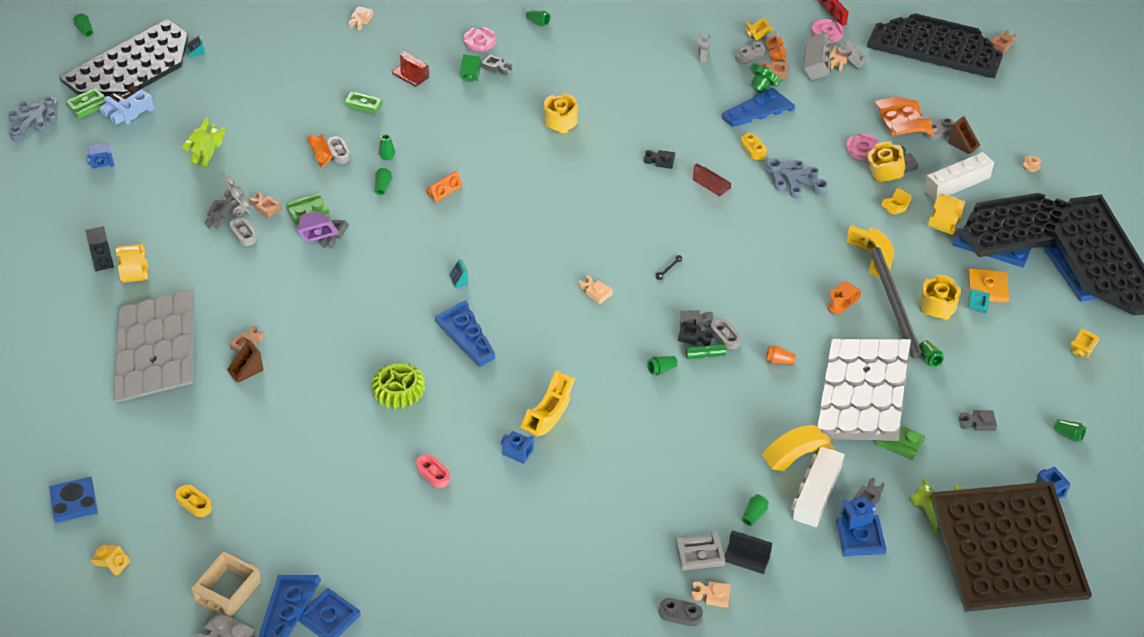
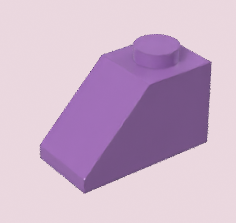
M318 211L301 215L297 229L306 243L337 235L339 232L332 221Z

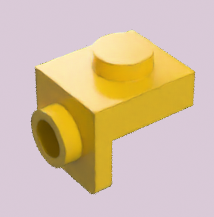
M764 17L750 25L748 20L745 22L747 26L746 32L750 37L753 36L756 41L773 31Z
M897 188L893 197L884 199L881 206L886 208L888 213L894 215L906 212L912 195Z
M1081 328L1075 340L1071 342L1070 350L1078 357L1084 356L1089 358L1099 341V336Z
M104 544L97 548L94 556L90 559L94 566L108 567L111 573L116 576L130 563V559L119 545Z

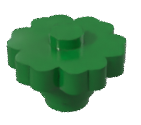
M752 63L749 68L751 73L755 75L750 86L756 91L762 93L768 85L779 86L781 80L769 68Z

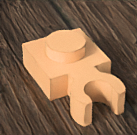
M357 7L351 16L350 28L352 29L353 26L357 25L358 30H361L362 23L367 24L373 16V10Z
M838 46L833 47L830 69L833 70L834 66H839V71H842L843 64L847 63L848 55L840 53Z
M586 275V283L581 280L579 281V288L586 290V295L598 304L612 295V289L600 280L593 282L592 277Z
M709 581V585L704 586L701 582H693V590L700 592H692L691 599L696 601L706 599V604L728 608L731 584Z

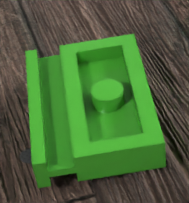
M97 88L66 101L67 107L74 115H77L78 119L100 110V107L105 104L104 95Z
M320 193L286 203L287 210H289L295 225L299 224L301 215L318 211L324 216L330 214L329 208Z
M901 425L899 441L876 440L875 444L913 461L914 456L918 453L925 440V435Z

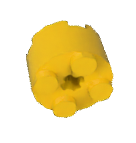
M562 93V96L554 97L553 94L546 98L544 101V124L546 127L559 133H567L569 129L576 126L578 123V104L576 103V98Z
M890 141L874 145L875 148L868 152V162L872 176L879 183L901 179L904 176L906 167L902 147L900 145H893Z
M945 194L939 195L933 207L935 208L933 216H930L929 227L954 235L957 229L956 223L961 221L964 213L962 210L965 201Z
M144 243L116 247V255L119 262L118 270L122 283L149 280L148 260L145 259Z
M936 275L935 278H927L923 283L920 295V311L925 315L938 317L943 320L949 319L957 310L961 294L960 286L958 287L954 283L955 280L948 276Z

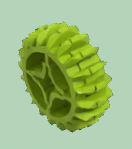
M402 361L399 364L393 362L390 366L385 364L384 368L379 367L378 372L374 373V378L371 381L374 398L376 401H379L380 405L385 404L387 409L391 406L395 410L397 407L404 409L406 405L411 407L412 402L418 403L425 390V378L421 370H417L416 365L411 366L409 362L407 364H403Z

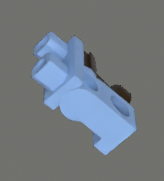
M132 85L128 88V92L123 95L115 93L111 97H105V104L100 107V112L105 118L110 115V119L115 125L120 122L129 124L130 120L135 119L143 111H152L154 105L151 95Z

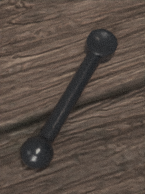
M677 255L675 260L662 272L656 273V279L662 280L663 275L677 262L682 261V256Z

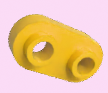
M747 133L741 137V146L752 159L763 160L766 158L767 148L756 135Z
M183 485L176 490L177 503L194 516L205 517L211 513L212 503L210 498L194 486Z

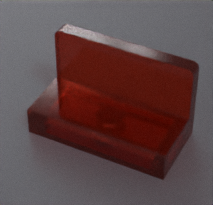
M404 51L400 54V66L392 70V74L417 87L429 78V64Z
M698 163L694 165L693 181L719 197L731 189L732 183Z

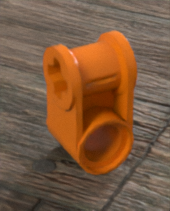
M843 281L839 286L830 291L829 297L831 300L828 303V311L833 314L842 313L859 300L862 291L849 282Z

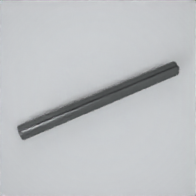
M880 247L872 248V258L903 337L911 341L910 355L912 358L920 357L922 351Z

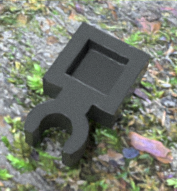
M489 54L482 61L481 68L493 73L500 71L501 74L507 75L508 70H512V64L504 62V59Z
M901 146L906 164L904 172L917 170L918 162L911 153L906 154L905 147Z
M216 200L213 202L207 214L209 218L205 221L208 229L212 225L216 229L219 228L220 220L226 218L232 207L229 200Z
M332 220V223L339 232L337 235L322 238L320 244L323 248L327 244L330 248H333L336 244L335 240L341 239L349 226L346 220Z
M699 310L680 311V329L683 323L711 327L713 312L700 314Z
M973 410L972 415L966 412L960 413L961 429L975 427L976 431H996L997 423L993 410Z
M871 478L868 488L862 485L853 500L866 497L868 502L872 501L876 506L880 501L885 483L882 482L880 486H874L875 478Z

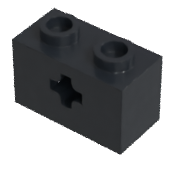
M104 226L85 230L95 272L114 268Z

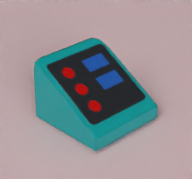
M201 35L186 45L189 57L205 54Z
M461 259L457 261L449 275L454 287L468 285V271Z

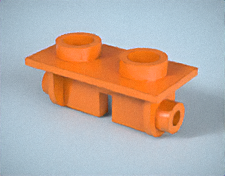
M774 31L775 36L769 37L766 40L771 60L779 62V60L784 59V62L787 63L785 59L787 52L783 46V40Z
M323 134L319 137L309 135L307 143L311 145L316 160H318L323 168L333 157V153Z
M458 170L427 187L426 194L433 196L434 202H437L461 188L463 185Z

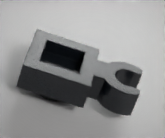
M646 150L644 163H655V167L673 169L676 152L658 150V153H654L651 150Z
M683 323L678 335V341L697 345V342H701L705 346H710L714 332L711 330L701 331V326Z

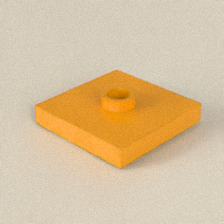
M969 268V293L972 289L990 293L989 301L1008 303L1007 272Z

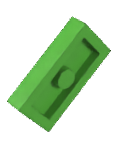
M351 91L344 104L345 107L376 114L383 105V101L381 98Z

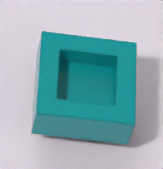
M972 289L969 293L967 309L986 313L988 311L990 293Z

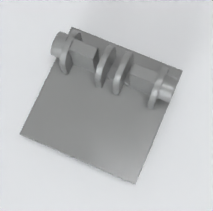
M221 172L229 188L225 190L224 196L232 204L231 210L233 214L238 217L242 216L246 211L251 214L248 208L250 206L249 202L245 197H242L244 195L242 189L239 186L235 187V182L230 175L227 177Z

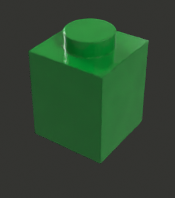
M463 54L460 68L462 79L467 82L479 80L482 65L480 56Z

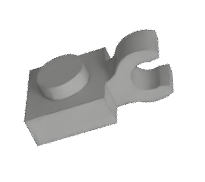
M699 33L698 42L702 45L698 48L700 63H707L711 40L710 34H708L707 39L702 38V33Z
M848 40L844 43V46L847 48L839 45L838 51L842 54H847L851 64L855 65L858 69L863 66L866 56L856 46L853 47Z

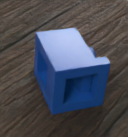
M108 142L87 147L89 153L85 154L88 165L92 164L93 169L107 165L114 166Z
M512 431L509 435L505 434L501 440L502 455L524 464L534 451V437H526L515 431Z
M1055 466L1047 470L1043 469L1037 474L1035 483L1053 481L1059 500L1067 496L1071 483Z
M866 497L842 501L840 514L849 529L873 522L876 508L872 501L868 502Z

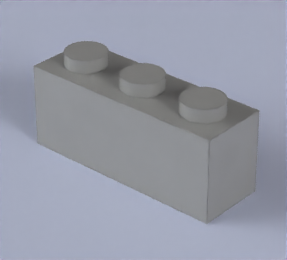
M826 32L808 37L807 45H805L806 55H804L805 65H803V70L810 80L829 75L832 43Z

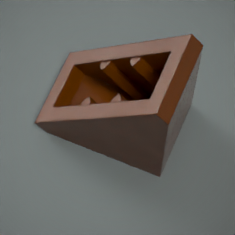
M962 116L952 124L948 144L967 154H971L980 146V143L965 116Z
M249 339L227 369L236 382H241L264 371L261 352Z

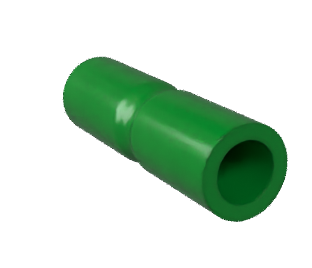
M725 344L686 348L687 359L726 356Z

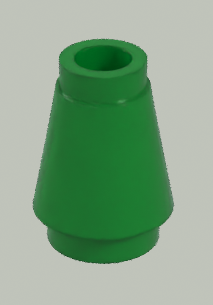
M528 10L526 13L527 20L541 27L547 26L551 19L547 11Z
M82 13L74 17V25L85 37L92 36L93 29L89 17Z
M385 133L380 136L378 154L383 160H390L394 157L396 151L391 135Z
M380 168L375 173L374 192L377 195H384L392 180V173L386 168Z
M928 340L920 343V349L928 365L937 367L943 363L944 354L940 349Z
M653 356L647 361L648 371L650 374L657 376L678 365L675 356Z
M1057 419L1054 430L1074 442H1081L1086 433V426L1079 422Z
M759 494L751 497L741 518L742 522L752 526L768 510L769 501Z

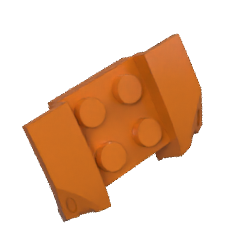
M897 96L875 101L876 106L880 110L881 121L891 136L918 131L926 132L930 136L934 135L931 119L921 117L922 113L918 101Z

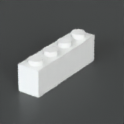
M982 152L927 175L924 192L936 201L941 194L949 196L991 178L994 161Z
M820 447L818 454L814 453L811 460V465L813 466L811 469H807L804 478L806 482L805 484L801 483L798 491L799 499L795 498L791 510L794 511L793 520L818 527L841 471L845 454L825 447Z

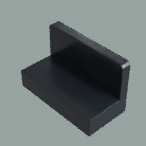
M732 530L729 544L724 554L725 562L765 574L771 558L773 543Z

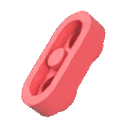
M425 454L417 459L416 468L418 473L432 486L443 488L450 483L449 470L434 456Z

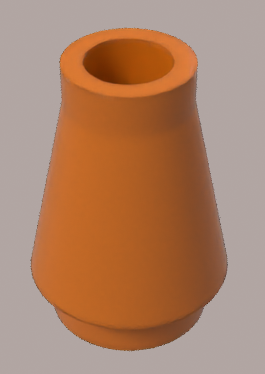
M769 345L766 354V361H770L771 364L793 365L796 354L777 345Z

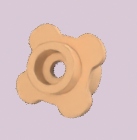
M1034 156L1024 157L1023 167L1026 171L1036 172L1040 169L1039 164L1042 162L1040 158Z

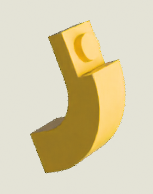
M851 225L848 229L846 243L862 248L870 254L872 248L880 247L889 271H891L894 249L887 236L873 227L866 231ZM872 258L869 274L880 277Z
M555 371L543 400L535 408L527 409L520 428L536 436L544 435L550 431L560 419L570 401L571 396H569L575 378L563 372Z
M808 425L785 433L776 439L761 455L771 469L785 472L797 458L806 453L819 452L820 447L831 450L835 448L830 443V438L822 433L818 426Z

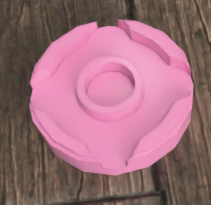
M822 19L816 21L811 27V36L826 32L831 43H835L842 39L844 30L838 22L833 23L832 20Z
M483 27L478 30L472 28L464 34V45L469 50L475 52L488 51L496 45L495 33Z
M858 134L855 137L853 135L847 140L846 151L852 158L868 161V152L875 148L874 145L878 144V139L868 134Z

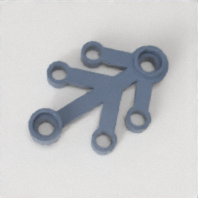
M47 96L41 102L31 104L27 101L20 102L18 104L19 109L24 113L18 114L17 111H10L7 114L10 122H16L21 119L26 120L19 126L11 127L9 131L10 138L15 142L23 140L25 138L24 130L35 120L36 130L38 132L46 131L47 126L42 114L47 111V121L55 122L58 119L57 113L54 111L58 105L57 99Z
M772 158L765 165L766 171L774 176L776 190L782 191L785 189L786 182L782 180L781 174L787 177L791 188L790 196L798 198L801 195V188L798 187L796 181L813 188L817 195H823L827 191L828 183L826 180L816 179L812 181L803 177L808 175L810 178H817L819 170L816 167L803 169V162L800 160L782 163L779 159Z

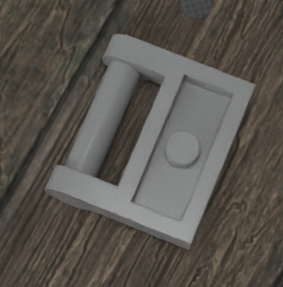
M718 532L711 533L709 536L675 537L682 571L725 566V557Z

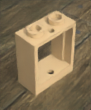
M223 551L191 588L193 600L215 613L220 611L232 618L261 583L259 569L254 564H248L240 560L236 555H230ZM227 570L246 579L230 599L211 590Z

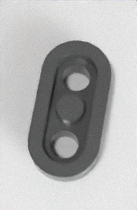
M667 598L662 600L659 605V615L665 621L687 626H696L702 621L703 610L696 603Z

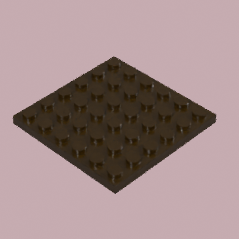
M1053 481L931 493L930 499L964 612L1078 601L1091 598L1092 593Z

